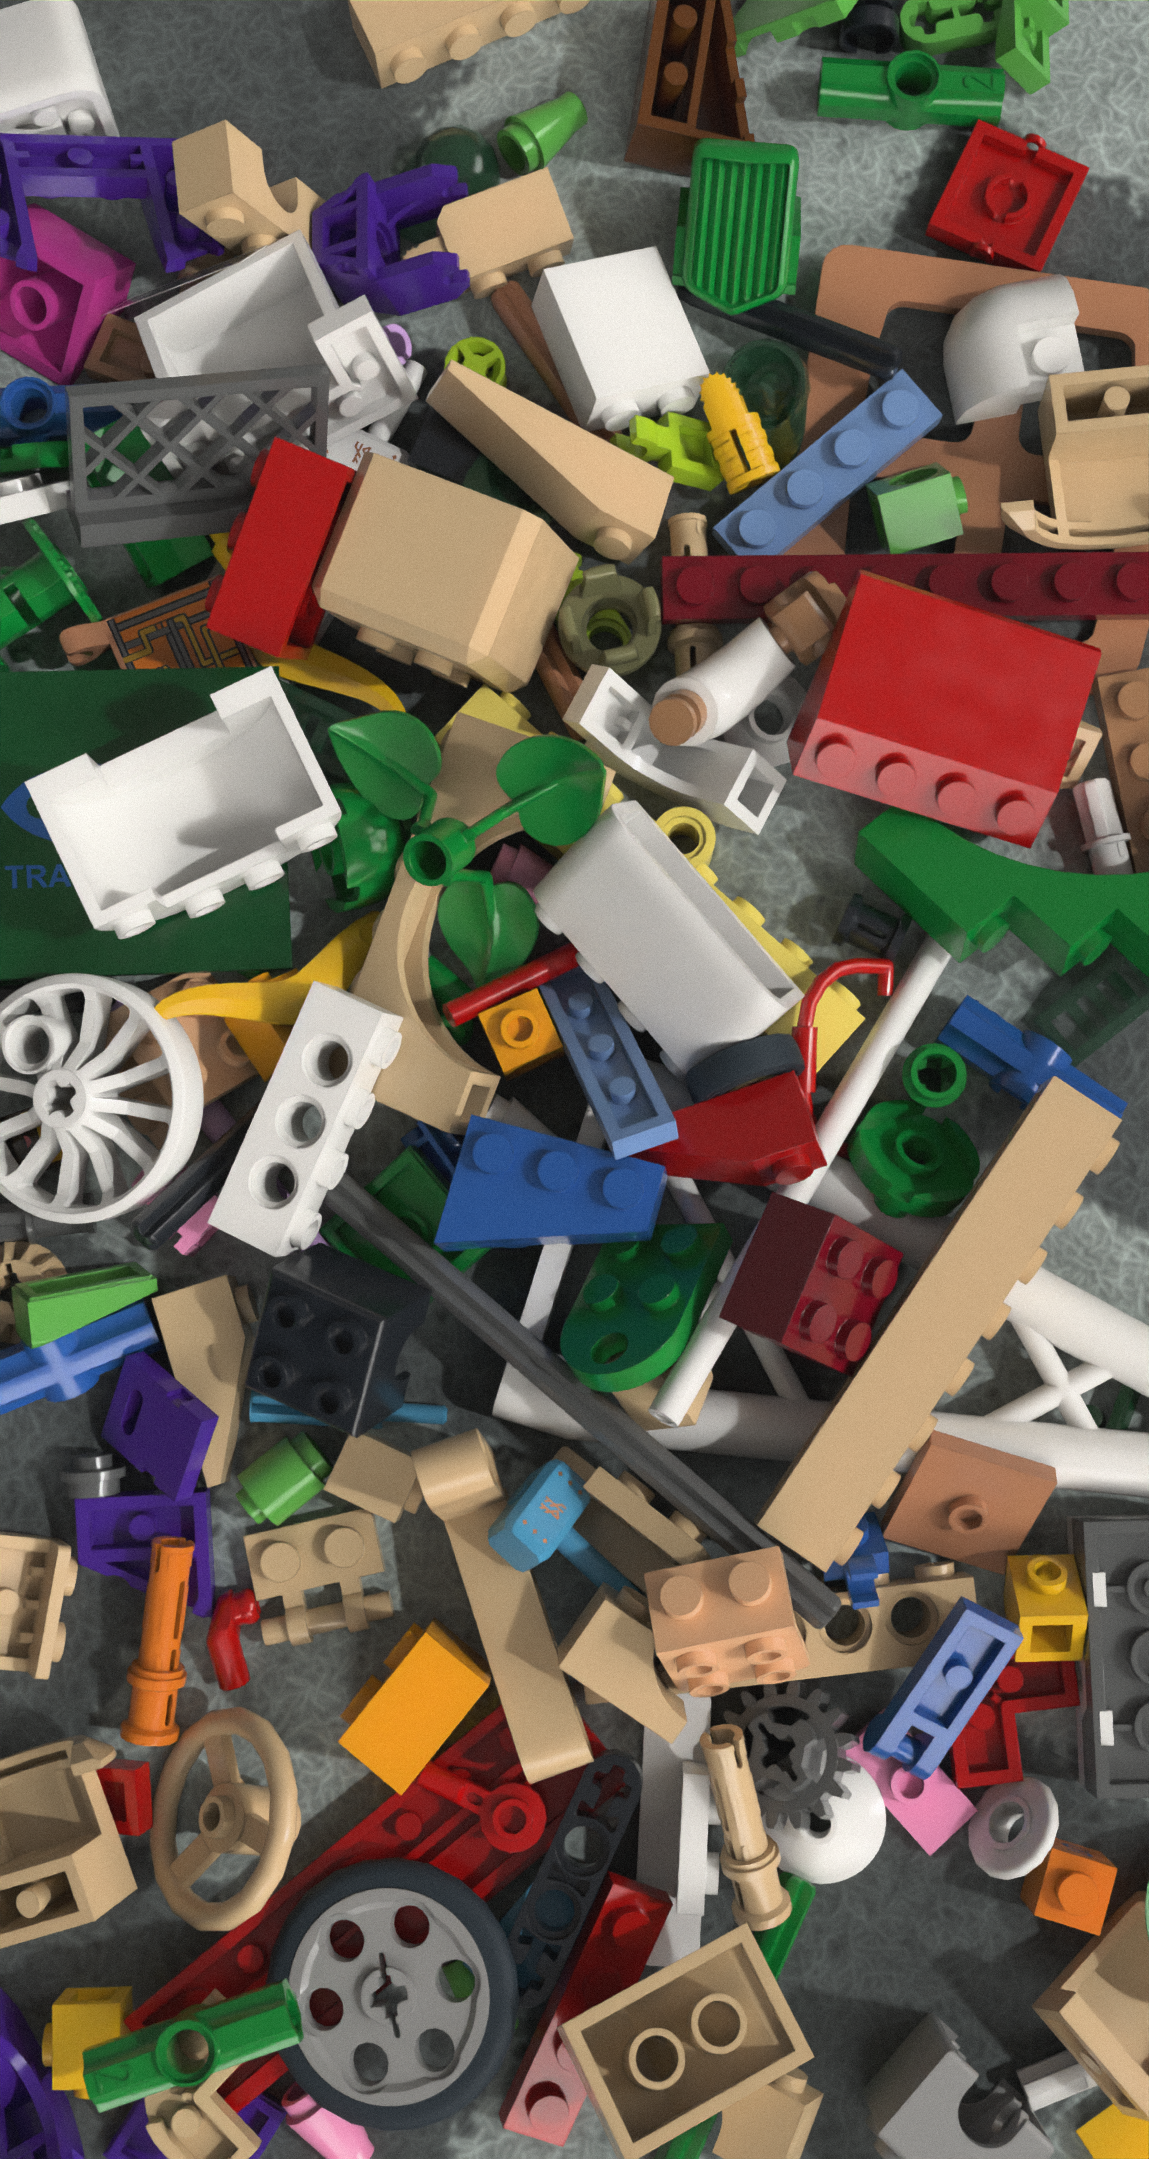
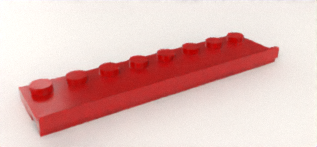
M501 1703L432 1762L489 1790L498 1784L519 1782L527 1784L537 1791L545 1803L547 1821L544 1833L535 1845L525 1851L515 1853L498 1850L487 1841L483 1834L479 1815L417 1785L423 1772L422 1769L402 1796L397 1792L392 1794L271 1895L261 1911L235 1929L228 1931L131 2012L123 2022L132 2032L175 2017L191 2005L201 2004L215 1988L225 1998H229L266 1985L272 1948L289 1913L305 1893L336 1870L363 1860L399 1857L431 1864L459 1878L487 1903L548 1851L587 1764L529 1784ZM581 1716L593 1756L603 1750H608ZM613 1765L609 1773H602L597 1770L594 1778L602 1783V1790L594 1809L584 1800H581L578 1810L594 1812L617 1791L626 1785L623 1782L625 1772L623 1768ZM410 1905L398 1909L394 1925L399 1937L411 1944L424 1942L429 1934L430 1925L428 1917L423 1910ZM339 1920L331 1928L330 1942L334 1951L340 1956L354 1958L359 1956L363 1950L364 1936L360 1927L354 1922ZM386 1974V1981L376 1990V1995L392 1983L390 1975ZM328 1988L314 1990L309 2000L312 2017L324 2026H334L340 2023L343 2016V2003L339 1995ZM278 2051L241 2063L216 2092L238 2113L289 2069Z

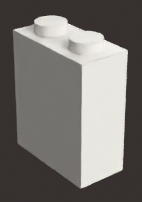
M657 246L543 269L531 307L582 429L588 432L606 428L608 431H619L629 427V420L634 415L651 418L659 415L663 416L667 411L683 415L694 408L700 396V384L704 382L703 378H707L710 372Z

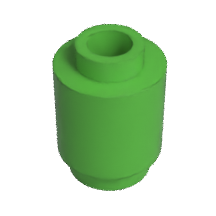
M302 1430L292 1439L287 1435L284 1436L239 1473L237 1477L243 1488L235 1495L243 1508L258 1524H261L268 1518L276 1526H279L324 1489L326 1485L324 1479L331 1474L334 1466L311 1436Z

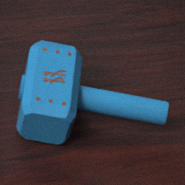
M558 1459L548 1461L532 1472L524 1483L511 1495L506 1507L488 1529L489 1545L515 1570L521 1572L528 1571L549 1559L557 1549L596 1587L599 1588L605 1582L618 1592H620L623 1586H628L643 1594L572 1527L589 1504L591 1496L583 1488L586 1482L564 1461Z

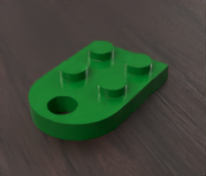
M724 1223L655 1224L651 1240L603 1243L566 1319L560 1338L562 1355L576 1378L583 1385L601 1392H619L633 1389L655 1379L678 1360L696 1328L733 1240ZM625 1351L615 1361L604 1364L615 1353Z

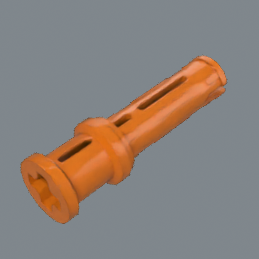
M159 1536L153 1538L151 1542V1564L146 1589L141 1644L138 1658L134 1659L127 1669L126 1680L132 1685L128 1718L120 1724L119 1732L122 1739L136 1745H171L178 1741L180 1735V1727L175 1722L178 1690L185 1686L187 1679L185 1666L180 1662L182 1631L184 1630L190 1567L192 1566L195 1543L192 1540L186 1541V1538L176 1536Z

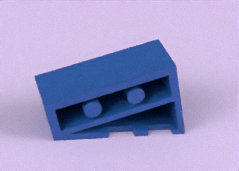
M471 1114L434 1244L444 1252L477 1248H521L531 1245L549 1244L576 1245L651 1240L668 1179L666 1167L629 1156L615 1160L610 1151Z

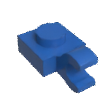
M875 1512L865 1513L856 1527L862 1530L864 1535L848 1561L843 1566L833 1561L826 1573L821 1570L824 1582L844 1579L853 1610L880 1606L874 1579L878 1578V1574L889 1573V1552Z

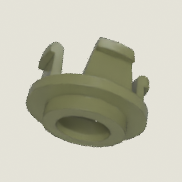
M614 564L598 565L583 571L582 583L577 585L568 594L559 610L558 634L564 652L577 667L585 672H588L592 664L609 667L619 677L638 670L652 657L661 636V610L654 588H644L641 584L630 578L619 576ZM614 609L622 612L632 625V636L627 645L603 651L593 646L587 636L589 620L602 610Z

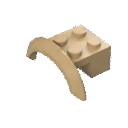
M1149 365L1049 375L1037 412L1051 518L1037 512L1034 508L1033 500L1001 503V520L1010 529L1046 547L1056 549H1118L1149 544Z
M76 1735L32 1747L0 1759V1949L94 1922L138 1889L96 1772L97 1769L103 1768L116 1757L117 1753L112 1745L85 1735Z

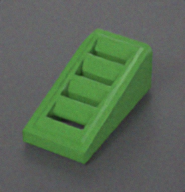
M130 1262L17 1283L11 1287L16 1331L30 1349L41 1347L158 1291L157 1278L137 1262Z

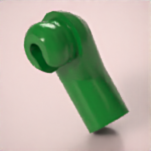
M431 955L428 958L429 979L432 995L436 999V1008L452 1038L459 1046H462L470 1040L475 1030L476 1017L453 1028L445 1017L442 1005L471 991L472 988L434 955Z

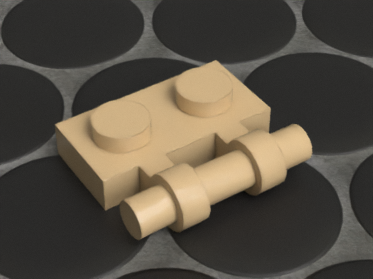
M360 1508L243 1536L256 1601L281 1595L283 1598L285 1615L261 1620V1631L266 1646L290 1641L293 1647L313 1642V1635L346 1627H348L350 1633L370 1629V1622L394 1617V1606L390 1591L365 1596L361 1580L363 1576L386 1570L374 1513ZM337 1582L340 1583L342 1592L341 1602L311 1609L307 1608L304 1590Z

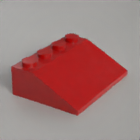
M859 569L786 742L792 775L1030 849L1058 795L1102 652L1098 647Z

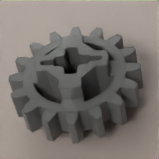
M798 1680L789 1682L786 1694L780 1683L764 1684L763 1699L745 1690L740 1695L746 1710L742 1714L726 1710L723 1717L728 1724L737 1725L742 1729L747 1759L752 1735L754 1736L748 1763L750 1772H752L761 1817L766 1812L767 1828L783 1831L789 1815L794 1829L809 1830L811 1811L821 1819L830 1820L833 1818L834 1813L828 1800L832 1796L849 1800L852 1793L847 1786L841 1783L844 1773H860L861 1768L857 1763L846 1759V1750L860 1744L859 1737L849 1733H841L839 1729L850 1717L848 1712L839 1707L826 1711L831 1695L817 1688L807 1698L806 1683ZM787 1709L801 1710L809 1715L810 1718L806 1721L800 1719L794 1725L789 1726L785 1719L779 1717L777 1712ZM782 1741L796 1745L789 1753L790 1760L793 1763L791 1768L778 1765V1762L785 1756L784 1750L781 1747ZM827 1749L826 1765L821 1776L820 1767L823 1752ZM782 1782L788 1791L794 1793L798 1799L777 1801L766 1795L764 1791L768 1788L774 1789Z

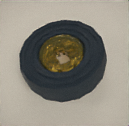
M777 1033L743 1041L716 1052L691 1068L685 1080L694 1104L793 1070L796 1076H799L805 1069V1064L794 1038L790 1034Z

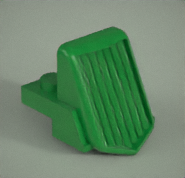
M701 138L694 144L690 187L680 188L672 275L673 285L685 286L691 294L730 316L741 314L774 301L782 294L795 295L801 241V197L796 196L799 153L794 146L715 138Z

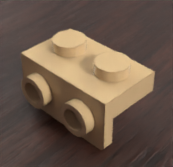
M0 1531V1670L28 1672L34 1679L48 1680L51 1663L59 1662L65 1646L66 1627L64 1622H59L63 1596H71L77 1579L78 1563L77 1558L71 1556V1546L59 1538Z

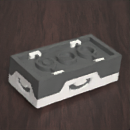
M1149 1514L1066 1516L1068 1554H1074L1088 1611L1083 1657L1081 1661H1075L1080 1706H1076L1079 1784L1096 1799L1149 1798Z

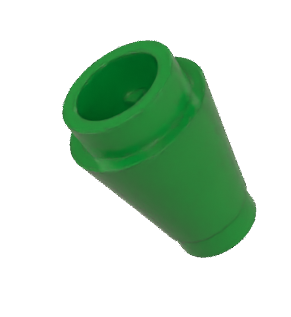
M929 1043L916 1048L908 1055L902 1069V1081L907 1095L914 1102L927 1107H944L953 1103L962 1094L967 1081V1071L962 1058L956 1051L943 1044ZM925 1072L934 1077L936 1081L934 1092L927 1090L926 1084L920 1083L918 1073Z

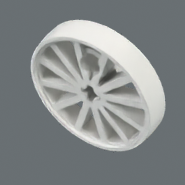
M65 973L47 976L30 982L14 991L0 1003V1068L5 1057L7 1063L15 1071L27 1075L36 1074L38 1079L36 1081L0 1073L1 1091L27 1095L33 1098L34 1106L28 1112L0 1123V1193L22 1210L42 1219L67 1224L108 1220L138 1209L155 1199L178 1177L194 1150L202 1123L204 1106L202 1074L194 1047L184 1028L176 1017L166 1020L154 1009L160 1001L138 987L113 978L93 974ZM83 991L85 1006L79 1040L64 997L67 994ZM112 998L126 1005L130 1013L127 1021L105 1049ZM39 1008L41 1009L42 1015H32ZM42 1030L46 1032L49 1038L50 1046L46 1057L43 1056L41 1042L37 1039ZM150 1030L162 1050V1055L125 1072L118 1073ZM168 1073L170 1075L172 1106L120 1097L119 1095L124 1091ZM119 1114L167 1123L169 1128L161 1151L159 1152ZM41 1126V1137L22 1163L18 1165L6 1141ZM113 1141L143 1168L144 1176L131 1189H128ZM62 1149L63 1155L57 1195L54 1196L41 1188L37 1181ZM89 1155L102 1191V1201L99 1205H87L82 1202Z

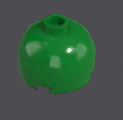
M353 783L329 785L342 812L341 819L334 827L338 836L330 843L310 851L315 871L317 872L321 864H323L325 871L331 876L336 897L325 899L329 908L337 914L368 907L381 902L390 895L395 881L394 871L397 860L403 853L404 847L412 835L411 826L413 824L410 819H392L381 814L371 801L362 797Z

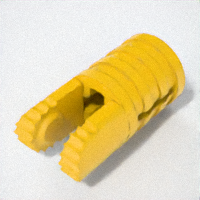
M718 372L714 375L709 373L707 378H703L704 382L700 384L701 391L699 392L701 395L700 401L704 402L703 409L712 429L706 434L709 444L712 445L714 457L720 465L719 469L722 477L726 480L729 494H737L767 482L781 470L778 462L774 459L773 449L768 444V437L765 429L761 426L758 412L749 413L743 396L739 394L740 389L736 388L735 382L731 383L732 379L730 377L726 378L724 373L722 375H719ZM736 437L739 438L740 443L743 447L746 458L751 468L750 471L748 469V466L746 464V461L744 459V456L742 454L741 448L738 444Z

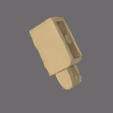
M548 167L444 205L436 223V237L420 243L418 248L412 246L411 250H406V255L402 256V260L431 251L457 253L460 270L467 269L470 273V286L462 294L472 291L475 299H482L491 296L497 288L507 285V277L529 270L532 278L541 277L543 269L564 265L563 256L570 254L574 237Z

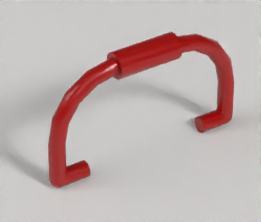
M852 958L834 962L813 979L805 997L801 1001L797 1026H792V1037L798 1044L804 1059L805 1069L797 1078L806 1096L815 1125L818 1120L813 1112L811 1093L816 1092L818 1027H813L817 1004L831 984L840 977L852 974H878L877 996H892L894 964L890 959ZM843 1142L836 1154L837 1156L850 1159L847 1153L848 1143Z

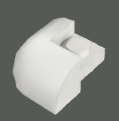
M1055 274L998 285L974 297L954 316L943 343V366L955 425L1016 414L1021 404L1041 401L1049 375L1084 371L1074 324L1079 315V309L1074 291L1065 276Z

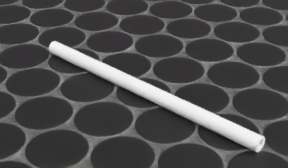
M929 934L920 946L893 995L890 997L815 1125L828 1165L815 1169L810 1177L801 1182L791 1185H780L776 1191L777 1194L808 1204L951 958V955ZM758 1224L693 1332L684 1352L676 1361L648 1409L653 1417L670 1427L677 1428L736 1328V1325L719 1318V1315Z

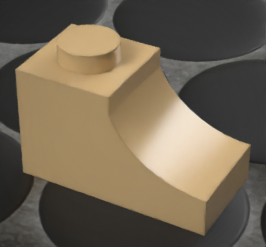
M603 1582L559 1645L558 1668L670 1744L675 1741L687 1723L684 1701L665 1684L653 1661L655 1643L648 1599L628 1586H623L620 1592Z

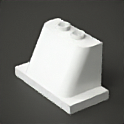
M300 229L263 248L243 262L218 272L134 317L156 378L325 364L330 373L327 446L419 399L365 294L339 308L314 253ZM311 387L290 389L274 406L292 420L311 401ZM243 394L226 395L211 412L230 426L253 402ZM178 399L164 400L146 417L166 432L189 408ZM265 414L243 438L261 451L283 427ZM201 420L179 443L198 458L221 434L204 420ZM310 426L305 430V432L308 435L310 432ZM141 429L143 435L152 446L156 440ZM297 439L292 443L309 450ZM233 446L211 469L219 475L239 473L252 459L236 446ZM169 452L162 459V462L174 479H177L189 467L172 452Z

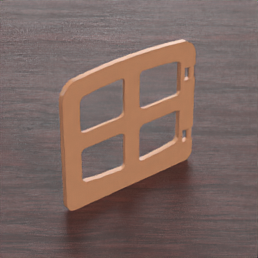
M840 245L833 248L825 256L821 269L814 314L880 338L886 316L893 309L906 307L956 315L974 297L998 285L1055 274L857 245ZM1065 276L1074 291L1079 309V315L1074 323L1076 333L1122 340L1129 345L1132 352V366L1149 365V289ZM808 352L792 461L866 399L870 380L869 374ZM1023 404L1020 405L1016 414L974 421L971 434L961 442L921 438L873 479L881 480L935 462L948 470L952 477L959 476L965 489L968 512L960 515L964 534L956 536L953 553H1001L1006 525L1001 520V503L1033 500L1034 504L1050 506L1043 456L1027 452L1022 448L1019 441ZM850 499L783 555L845 554ZM1149 544L1112 549L1111 552H1149ZM1149 619L1095 620L1091 637L1082 642L1098 647L1102 652L1094 680L1101 676L1137 670L1149 628ZM766 623L769 628L773 626L772 623ZM1091 687L1089 696H1094L1093 689Z

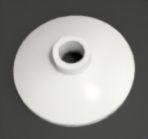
M827 1749L823 1752L820 1767L821 1776L826 1765ZM789 1754L784 1756L778 1762V1765L791 1768L793 1763L790 1760ZM846 1756V1759H847V1760H850V1761H853V1762L857 1763V1762L854 1761L853 1759H851V1758H849V1757ZM861 1766L860 1773L856 1774L844 1773L841 1783L847 1786L852 1796L849 1800L832 1796L828 1800L834 1817L830 1819L831 1826L824 1832H815L811 1829L804 1831L794 1829L789 1815L783 1831L767 1828L765 1812L761 1817L766 1834L778 1845L781 1856L778 1867L781 1870L792 1872L811 1883L828 1884L840 1882L856 1875L872 1861L884 1837L886 1810L880 1789L865 1768ZM782 1782L774 1789L768 1788L764 1791L766 1795L777 1801L798 1799L794 1793L788 1791Z

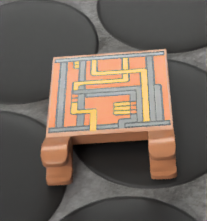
M215 577L100 622L69 627L59 635V640L66 657L73 666H81L91 662L109 649H112L120 669L257 667L248 645L205 628L211 614L205 611V601Z

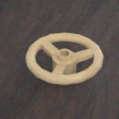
M244 1707L211 1710L183 1732L164 1762L152 1800L153 1827L150 1828L149 1844L156 1882L172 1912L199 1931L233 1930L262 1910L284 1876L293 1843L297 1839L301 1827V1811L297 1803L298 1789L290 1753L271 1722ZM237 1734L253 1745L264 1763L268 1786L245 1784L240 1778L231 1735ZM205 1748L213 1789L207 1795L199 1811L198 1823L201 1833L179 1855L176 1842L178 1804L187 1775ZM221 1854L261 1856L256 1869L243 1889L225 1902L208 1903L195 1894L191 1888L192 1884Z

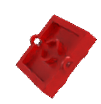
M978 119L929 221L925 235L965 252L971 257L981 259L987 264L1041 272L1090 167L1046 149V141L1037 134L1029 133L1024 138H1021ZM1028 143H1035L1039 147L1038 150H1031L1027 146Z

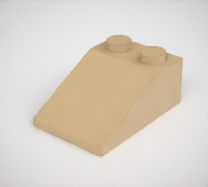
M747 1922L557 2027L617 2159H639L814 2058Z

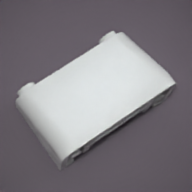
M29 0L0 9V133L120 137L82 17L73 0Z

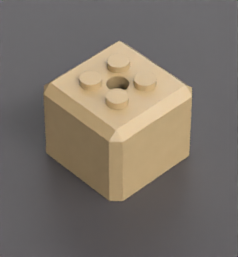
M364 452L312 583V588L319 606L358 631L356 639L376 648V652L411 666L413 661L431 670V674L463 688H467L470 679L482 684L485 683L487 686L499 691L511 693L529 684L579 557L543 519L521 508L382 455Z

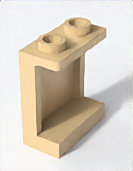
M1137 1891L1102 1926L1100 1936L1094 1935L1031 2007L1122 2114L1149 2121V1940L1145 1923L1146 1891Z

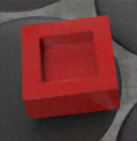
M114 1758L103 1768L97 1769L96 1772L118 1834L140 1836L152 1828L153 1814L149 1761Z

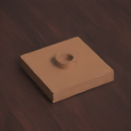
M933 1430L925 1444L918 1451L881 1521L883 1537L887 1540L1004 1575L1006 1572L1007 1556L1016 1555L1057 1485L1056 1469L1046 1464Z

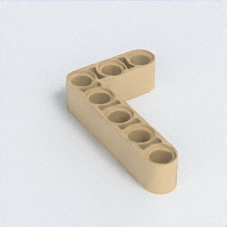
M475 1428L412 1450L411 1457L426 1503L430 1510L445 1523L511 1735L529 1784L594 1762L590 1742L568 1675L558 1668V1644L533 1568L525 1572L515 1570L488 1542V1529L506 1507L509 1499L506 1488L502 1486L494 1462L496 1457L491 1446L479 1430Z

